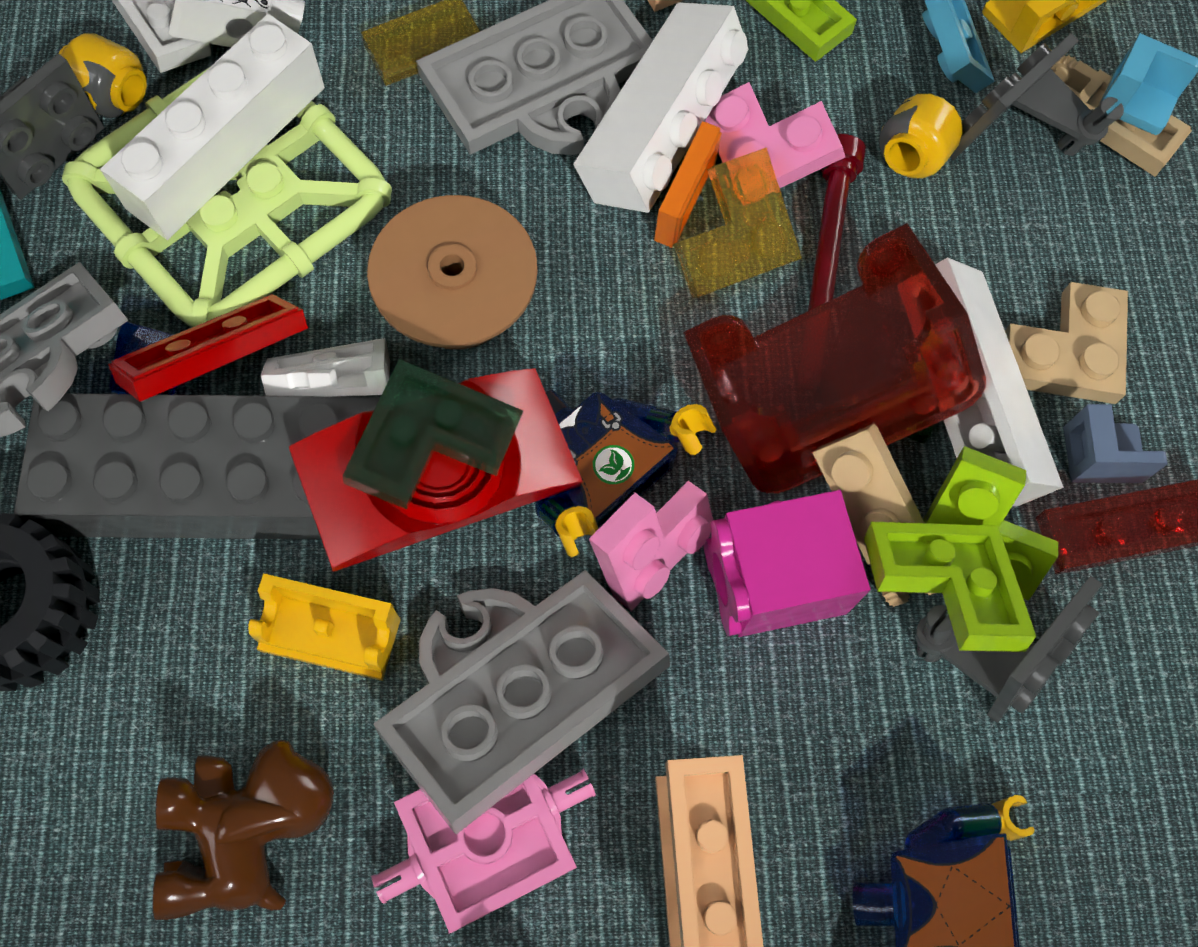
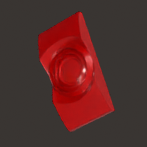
M536 368L469 378L428 399L409 405L364 411L288 446L333 572L579 487L583 482Z

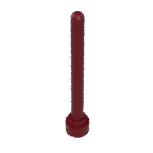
M837 134L843 146L845 158L820 169L823 172V178L827 181L798 374V383L806 391L816 390L822 381L849 184L862 172L864 166L866 145L858 137L849 134Z

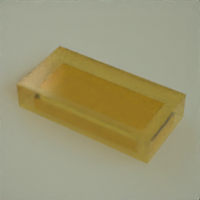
M443 0L362 31L361 34L364 47L385 86L418 74L416 60L476 34L480 30L463 0Z

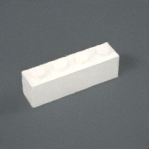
M681 2L676 4L573 164L594 203L646 213L650 212L661 192L668 186L672 174L690 147L702 121L705 122L713 107L719 102L722 92L738 66L743 63L749 50L746 35L742 31L734 6Z
M270 14L261 19L100 168L124 208L168 241L325 88L312 43Z
M947 257L897 286L956 458L959 456L962 448L966 446L1026 470L1025 486L1011 509L1064 488L983 272Z

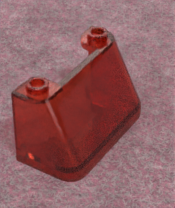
M908 223L876 238L860 253L857 262L858 275L862 283L860 287L755 337L752 336L747 324L742 319L733 315H721L711 318L683 332L720 427L752 485L758 491L780 493L823 475L812 452L818 447L875 424L886 445H889L964 411L982 396L986 388V375L968 313Z

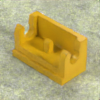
M263 573L257 590L260 599L264 600L263 613L260 620L250 619L248 624L250 636L258 642V651L383 681L401 621L391 603Z

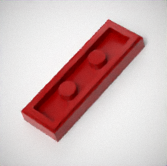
M271 294L112 360V363L108 365L115 383L141 402L308 329L303 309Z

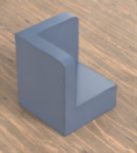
M1087 404L1063 427L1071 483H1143L1168 465L1165 451H1143L1139 427L1136 424L1114 423L1112 404Z

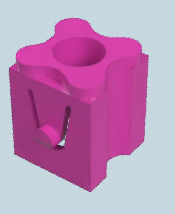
M841 490L787 501L778 500L767 505L728 512L724 518L711 521V538L706 539L704 552L707 566L716 588L721 621L727 636L738 635V637L846 615L871 590Z

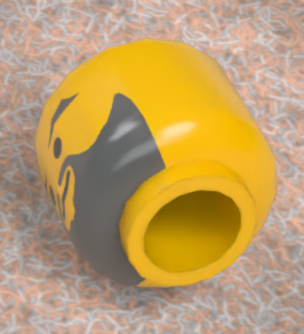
M83 33L72 39L59 51V54L68 61L97 114L105 118L120 117L126 112L136 109L142 102L147 88L146 76L138 56L128 48L98 34Z
M916 94L906 99L882 127L879 137L881 155L892 170L903 176L923 179L934 175L959 146L963 133L961 117L955 107L944 98L933 94Z

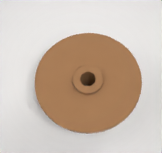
M445 195L425 199L398 213L385 225L377 236L369 255L367 267L371 296L384 319L398 332L414 341L445 349L472 348L491 340L511 327L529 305L535 291L538 275L537 257L533 243L520 222L496 204L480 198L463 195Z

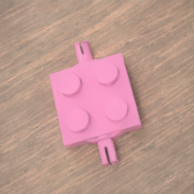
M582 769L580 772L549 788L537 775H531L458 834L452 831L421 789L395 801V807L407 833L409 858L371 876L374 888H379L401 877V880L376 892L380 901L385 904L388 900L421 884L435 899L449 933H453L576 869L577 866L562 836L561 816L559 813L590 797L596 796L591 783L568 795L566 794V792L589 781L585 770Z

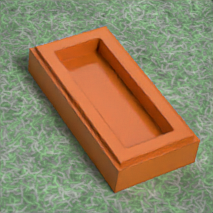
M702 121L659 208L654 241L671 248L677 244L716 163L722 135L720 132L721 128Z

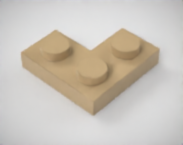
M1070 282L1062 292L1060 331L1010 323L1005 333L1026 389L1111 404L1118 403L1126 395L1128 291Z

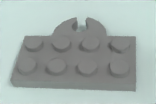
M548 0L416 60L420 78L470 155L517 132L532 146L551 154L576 155L580 154L583 150L584 139L581 131L569 126L566 121L576 115L586 116L594 122L596 130L620 92L618 84L629 79L653 40L623 0Z
M80 262L0 314V437L13 434L26 427L25 420L15 410V407L25 398L32 396L46 411L52 409L74 381L78 370L76 356L86 349H94L107 343L116 334L117 328L128 321L114 301Z
M586 570L536 606L517 593L496 588L472 590L457 595L464 616L482 623L480 630L467 638L451 636L446 617L436 610L428 619L419 639V664L428 684L373 724L380 738L455 834L462 831L670 667L669 653Z

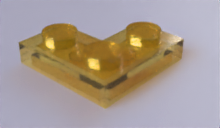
M767 148L707 169L725 225L674 243L692 298L706 295L802 259Z

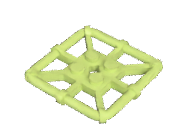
M206 70L161 99L156 95L145 102L146 110L84 150L74 161L66 163L62 181L68 186V190L78 206L114 245L115 257L122 265L129 269L134 268L176 317L188 326L194 327L267 297L296 275L303 278L314 270L313 262L371 221L382 208L390 204L391 185L386 182L377 166L335 125V116L325 105H316L311 101L296 115L301 120L300 124L271 144L265 145L230 179L238 180L236 182L239 187L237 193L231 195L227 191H222L215 194L168 241L151 228H148L143 233H133L99 195V193L115 194L100 168ZM318 141H321L359 182L300 180L286 164ZM303 204L349 207L298 245L293 241L291 242L276 225ZM190 231L207 249L199 297L195 301L155 258L156 255ZM261 235L279 254L280 258L221 300L228 258Z

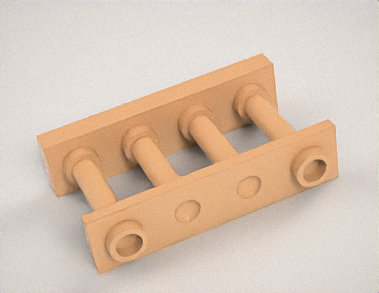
M743 755L667 760L665 763L666 776H656L655 782L669 947H763Z

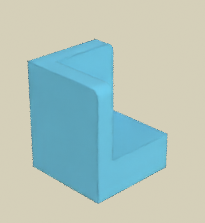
M1139 33L1116 68L1099 104L1107 97L1118 99L1106 111L1107 114L1122 103L1124 113L1120 120L1151 134L1159 135L1165 128L1179 96L1198 73V58Z

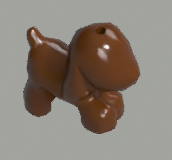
M279 740L271 742L259 751L250 769L246 785L240 790H236L234 786L232 765L222 757L197 756L194 785L185 778H161L156 798L157 829L194 833L205 867L196 866L185 859L164 862V872H157L153 887V913L155 920L176 919L212 907L233 911L257 905L270 911L281 910L286 905V899L270 883L265 844L275 839L303 837L322 826L327 820L333 804L334 788L328 773L318 764L297 753L289 741Z

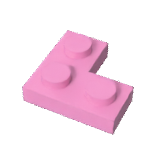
M750 82L722 95L705 120L706 123L721 128L720 132L722 135L718 153L741 206L845 158L843 146L822 101L769 126Z
M687 481L657 513L653 505L634 493L589 538L612 596L628 610L632 611L644 598L649 599L655 596L667 582L670 570L687 553L693 554L705 544L706 539L710 536L711 521L713 520L707 493L690 481Z

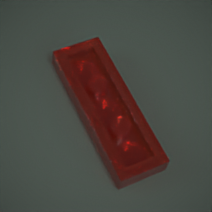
M1198 479L1045 509L1036 516L1042 535L1059 542L1058 558L1053 564L1055 574L1059 575L1198 546Z

